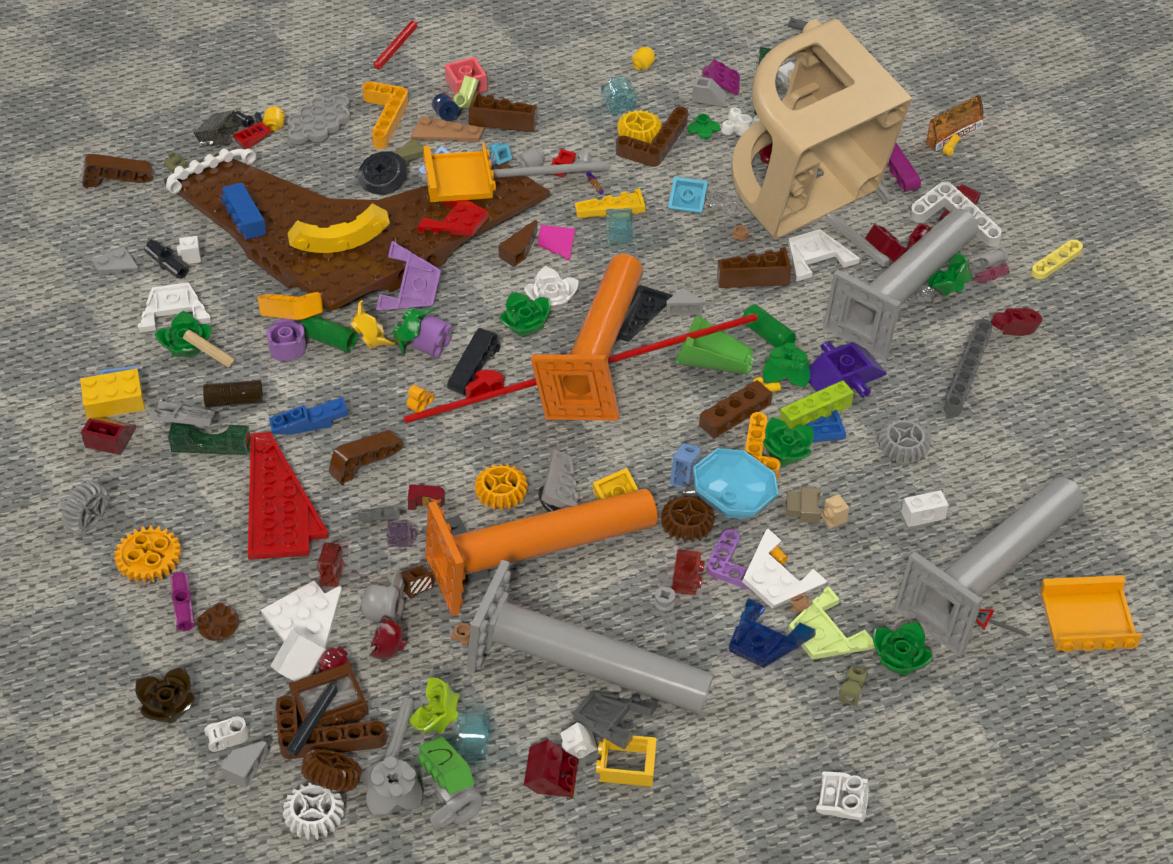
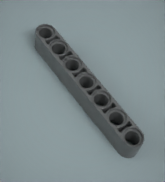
M980 319L976 322L946 398L944 412L947 416L957 417L962 412L991 336L993 325L987 319Z

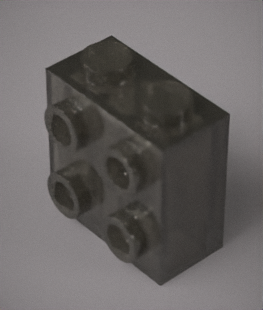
M234 110L214 113L193 133L202 146L223 145L228 141L229 136L239 131L238 128L242 125V122Z

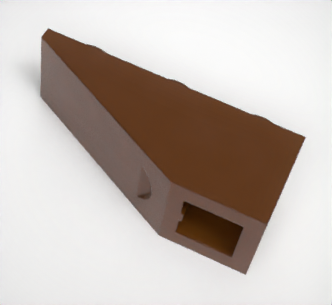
M537 220L527 224L510 238L501 242L498 245L499 258L512 267L525 260L537 235Z

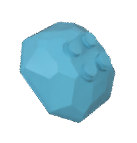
M717 448L693 466L695 492L708 505L729 519L743 520L753 517L762 512L778 497L779 492L775 472L744 450Z

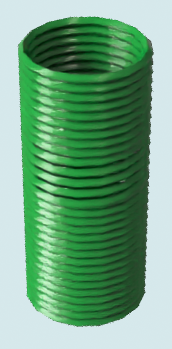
M753 304L745 310L742 317L756 314L758 319L745 325L775 348L785 346L786 343H795L796 333L757 304Z
M313 315L302 319L300 322L304 328L305 337L347 353L351 352L350 349H347L348 346L349 348L350 346L354 348L357 343L358 333L355 330L322 317Z

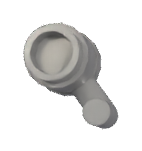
M587 150L578 151L575 157V164L602 161L593 158L592 154ZM585 171V172H577V173H578V174H581V175H585L588 171Z

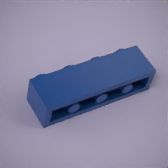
M243 183L222 187L223 194L220 195L222 204L226 205L227 213L231 214L233 223L237 224L239 234L242 233L245 240L265 235L264 219Z

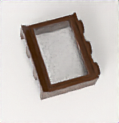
M350 663L289 683L290 693L295 699L297 712L302 723L329 683L336 685L338 692L315 728L344 725L346 722L358 721L369 715L367 702Z

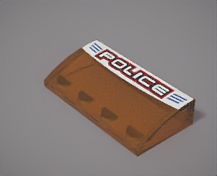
M977 95L931 119L926 145L932 150L937 151L943 148L954 133L962 138L982 127L984 112L981 96Z

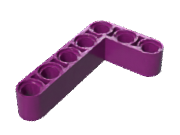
M895 143L887 167L890 169L889 172L896 178V182L904 190L903 192L920 189L921 180L898 144Z

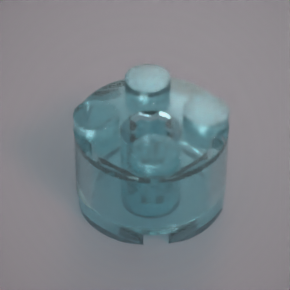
M624 76L613 77L608 80L606 86L603 85L601 88L602 98L611 114H617L621 110L633 111L635 109L638 96L630 79L628 80Z
M606 209L607 220L609 219V221H606V231L610 232V234H607L608 244L633 243L632 209Z
M458 712V721H456V734H458L456 752L459 755H488L489 712Z

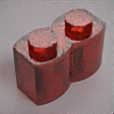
M325 542L323 544L317 562V570L320 573L318 579L322 586L338 587L344 568V561L341 558L342 548L339 544L333 542Z

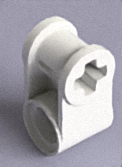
M238 716L209 724L204 729L205 735L209 739V750L212 752L241 744L249 737L245 720Z

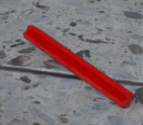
M411 20L374 61L373 67L380 70L418 27L416 21Z

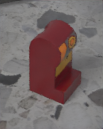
M409 484L408 510H416V506H428L429 502L434 501L437 502L439 508L443 507L445 504L444 489L439 486Z

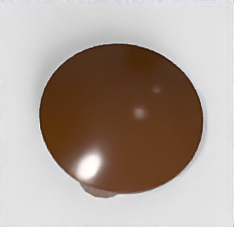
M222 602L216 603L197 618L198 631L208 640L218 641L226 639L238 628L239 616L233 608L225 606Z

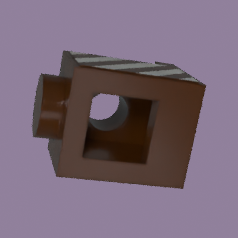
M423 565L400 572L405 583L403 591L410 599L414 598L416 593H423L426 590L432 589V583H434L433 575Z

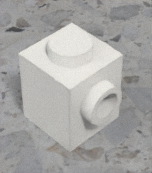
M197 236L179 238L180 245L177 246L178 256H182L183 263L201 262Z
M578 722L560 733L563 740V749L579 759L598 749L592 730Z

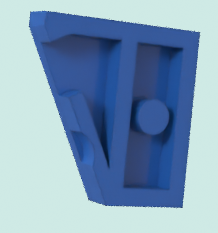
M837 410L832 411L831 416L827 418L822 416L816 421L805 424L806 426H813L814 439L812 443L846 439V432Z

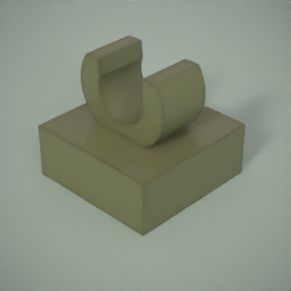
M174 151L168 154V159L164 160V165L172 173H174L175 168L178 166L187 167L185 160L179 154L176 155Z

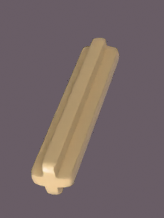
M187 330L184 334V340L226 367H230L234 362L233 357L193 331Z

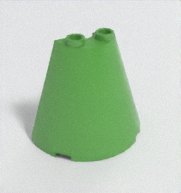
M696 315L688 333L714 325ZM720 331L696 339L687 337L680 348L675 363L748 375L754 360L751 357L753 349L724 331Z

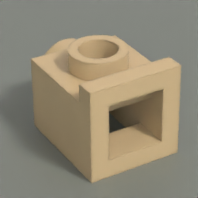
M839 494L825 499L821 517L831 529L847 522L849 507Z

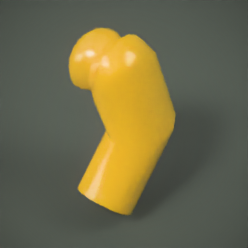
M955 133L942 148L943 154L951 156L954 153L953 148L961 139L959 135Z
M755 377L753 379V382L758 380L771 392L781 390L779 382L766 384L763 382L764 379L762 377Z

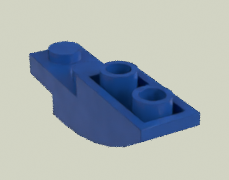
M340 397L307 409L305 405L269 417L273 434L287 435L333 426V420L347 416L349 413L344 398Z

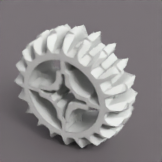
M310 782L306 787L300 784V790L293 788L292 795H287V802H284L283 817L286 826L290 827L292 834L297 832L299 838L305 834L307 840L311 838V835H314L318 840L321 833L327 838V830L334 832L335 825L340 826L341 818L344 816V803L340 793H337L336 790L331 791L330 789H323V787L312 785ZM330 804L331 809L329 813L325 815L324 811L326 810V806ZM302 805L303 809L301 810V813L297 816L296 811L298 807Z

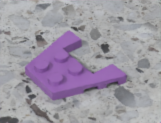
M392 241L388 258L406 262L398 298L380 294L376 310L433 306L441 270Z

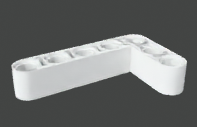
M949 182L939 183L912 205L911 219L917 223L926 221L943 207L950 212L954 209L967 210L975 217L978 223V233L976 236L988 246L995 247L1000 244V227Z

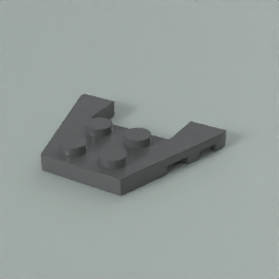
M591 691L574 711L573 719L625 750L633 739V732L616 726L629 710L651 717L658 707L659 700L651 699L650 702L640 701V697L632 696L630 699L619 698V694Z

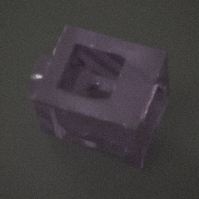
M388 520V547H412L413 540L417 539V528H412V523H393L392 520Z

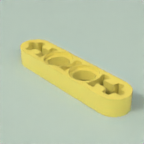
M1078 240L1066 242L1034 264L1031 271L1032 276L1036 279L1048 277L1080 255L1083 248L1082 243ZM1060 254H1063V255H1065V256H1067V257H1066V258H1063V257H1060L1059 255H1060ZM1048 262H1052V263H1054L1055 265H1049V264H1047V263H1048Z

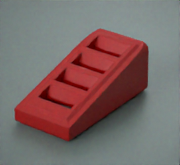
M261 121L237 132L233 137L236 143L246 150L250 149L272 131Z

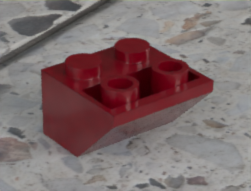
M102 417L89 418L81 431L84 446L121 455L134 433L136 425Z
M549 739L529 747L523 785L537 794L572 798L574 796L579 759Z

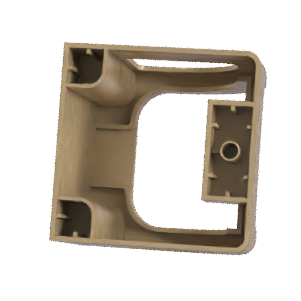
M818 19L811 20L805 25L801 34L787 39L771 49L762 59L755 72L752 83V101L760 120L751 125L742 134L735 146L731 164L732 179L742 202L775 240L878 189L912 97L838 19H832L823 24ZM795 56L797 60L793 72L788 77L789 87L787 94L781 101L775 86L776 74L785 60ZM773 143L769 166L761 189L754 176L751 162L758 152ZM818 169H820L824 175L816 178Z

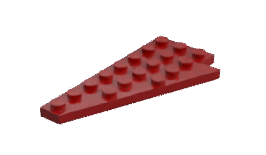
M270 432L251 433L248 560L310 556V540L328 539V531Z

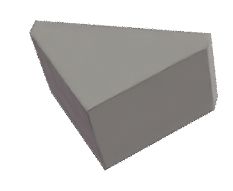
M684 288L667 300L666 315L702 314L703 300Z

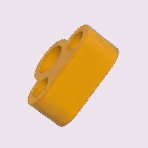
M412 385L408 390L409 398L406 406L416 413L421 412L434 400V394L420 386Z

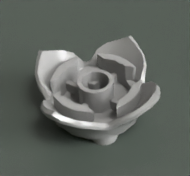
M389 756L384 761L375 763L364 770L362 782L368 787L366 803L372 815L389 813L395 806H400L405 810H413L421 806L422 788L417 779L418 771L411 763Z

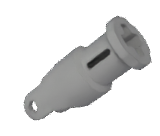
M1000 247L997 251H989L968 259L969 261L980 259L981 266L971 272L988 269L999 262H1007V251L1005 248Z

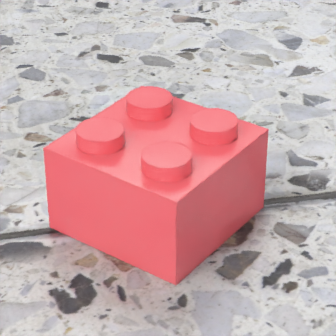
M475 57L444 64L445 80L454 95L459 93L465 75L479 80L476 92L487 91V75Z

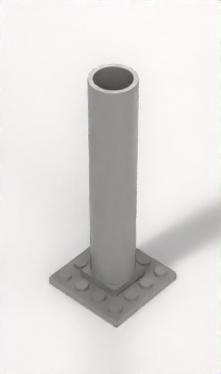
M954 209L869 285L837 270L833 275L823 329L849 343L854 342L866 348L871 355L885 361L889 355L900 305L977 235L978 223L975 217L967 210Z
M1058 477L1053 479L945 571L939 569L914 551L909 556L894 610L911 622H919L924 632L961 657L966 651L983 600L980 596L1082 508L1084 498L1081 490L1072 480Z
M501 560L471 623L466 672L474 674L477 667L481 668L485 656H483L484 652H489L494 642L701 714L714 674L509 603L508 591L510 584L508 582L512 572L509 571L510 562Z

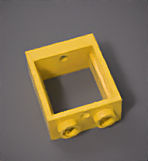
M633 736L632 741L625 750L605 738L603 741H599L598 754L602 755L601 760H597L596 773L600 774V782L652 787L657 738ZM609 749L646 753L645 772L607 768Z

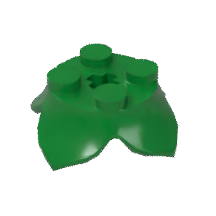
M957 253L950 261L948 270H938L927 280V283L931 286V289L939 291L943 297L954 291L958 293L965 288L964 284L973 277L969 269L970 262L967 261L964 255Z
M512 291L506 300V313H502L499 320L514 333H517L518 336L524 337L534 334L544 328L545 320L551 309L550 298L539 297L534 301H530L526 295Z
M409 307L402 316V319H404L403 323H398L391 334L394 335L393 338L397 341L403 356H405L404 349L408 341L418 337L420 323L426 314L435 312L434 308L418 309L413 307L411 309Z
M182 310L173 318L170 329L161 328L154 334L158 342L167 348L172 356L188 357L200 354L201 350L183 339L186 331L191 330L203 339L208 340L212 327L208 324L198 325L196 319L191 314Z
M786 343L785 346L776 347L770 351V355L765 357L766 364L763 368L765 383H777L783 378H788L790 383L795 386L804 388L807 386L810 380L809 367L812 364L808 360V355L803 350L797 348L795 344Z
M774 417L770 418L766 425V439L763 440V445L770 457L779 460L780 466L797 463L811 454L809 447L814 439L813 426L798 425L790 429L784 421Z
M919 622L901 625L895 632L887 627L874 629L873 643L879 655L880 663L890 671L908 675L910 672L922 668L932 661L933 655L931 650L924 647L925 632Z

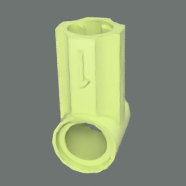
M464 76L460 91L454 96V101L458 107L469 109L479 81L478 79Z

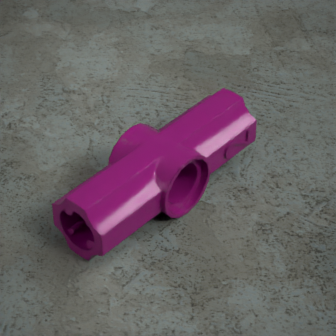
M182 571L175 572L170 576L176 629L183 632L190 631L191 628L195 627L188 574Z

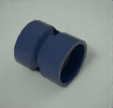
M440 93L432 100V108L442 120L451 121L457 117L459 107L449 95Z

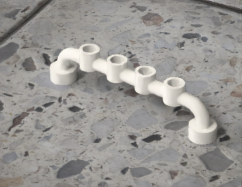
M224 148L219 152V156L214 157L208 154L204 158V162L199 163L197 160H193L186 169L182 166L176 167L174 173L167 178L166 188L172 194H176L182 188V184L177 179L185 180L192 173L200 174L203 169L207 167L215 168L218 163L223 161L230 162L235 156H241L245 163L251 164L256 160V153L251 149L228 151Z

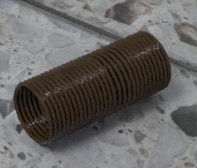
M261 380L208 383L203 385V398L206 408L263 403Z

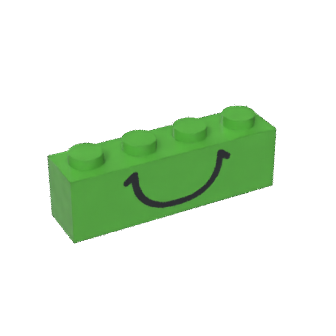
M443 737L418 746L420 754L417 757L421 767H425L427 774L431 773L434 782H438L440 789L444 788L450 795L475 785L469 764Z

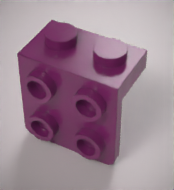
M715 59L703 68L702 74L704 78L713 79L720 87L734 95L739 93L740 74L736 70L725 66L724 63Z

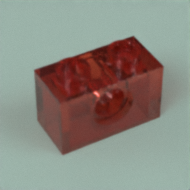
M677 549L672 589L675 593L696 595L697 588L701 589L702 577L699 576V572H704L705 561L701 560L702 552Z

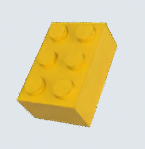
M137 368L80 378L83 406L87 420L89 418L107 417L145 410L142 386Z

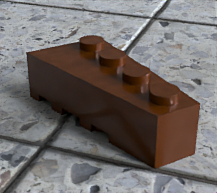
M475 91L469 106V125L534 132L537 124V106L522 102L511 103L509 99L505 98L498 100L489 94L485 97L481 96L480 92Z

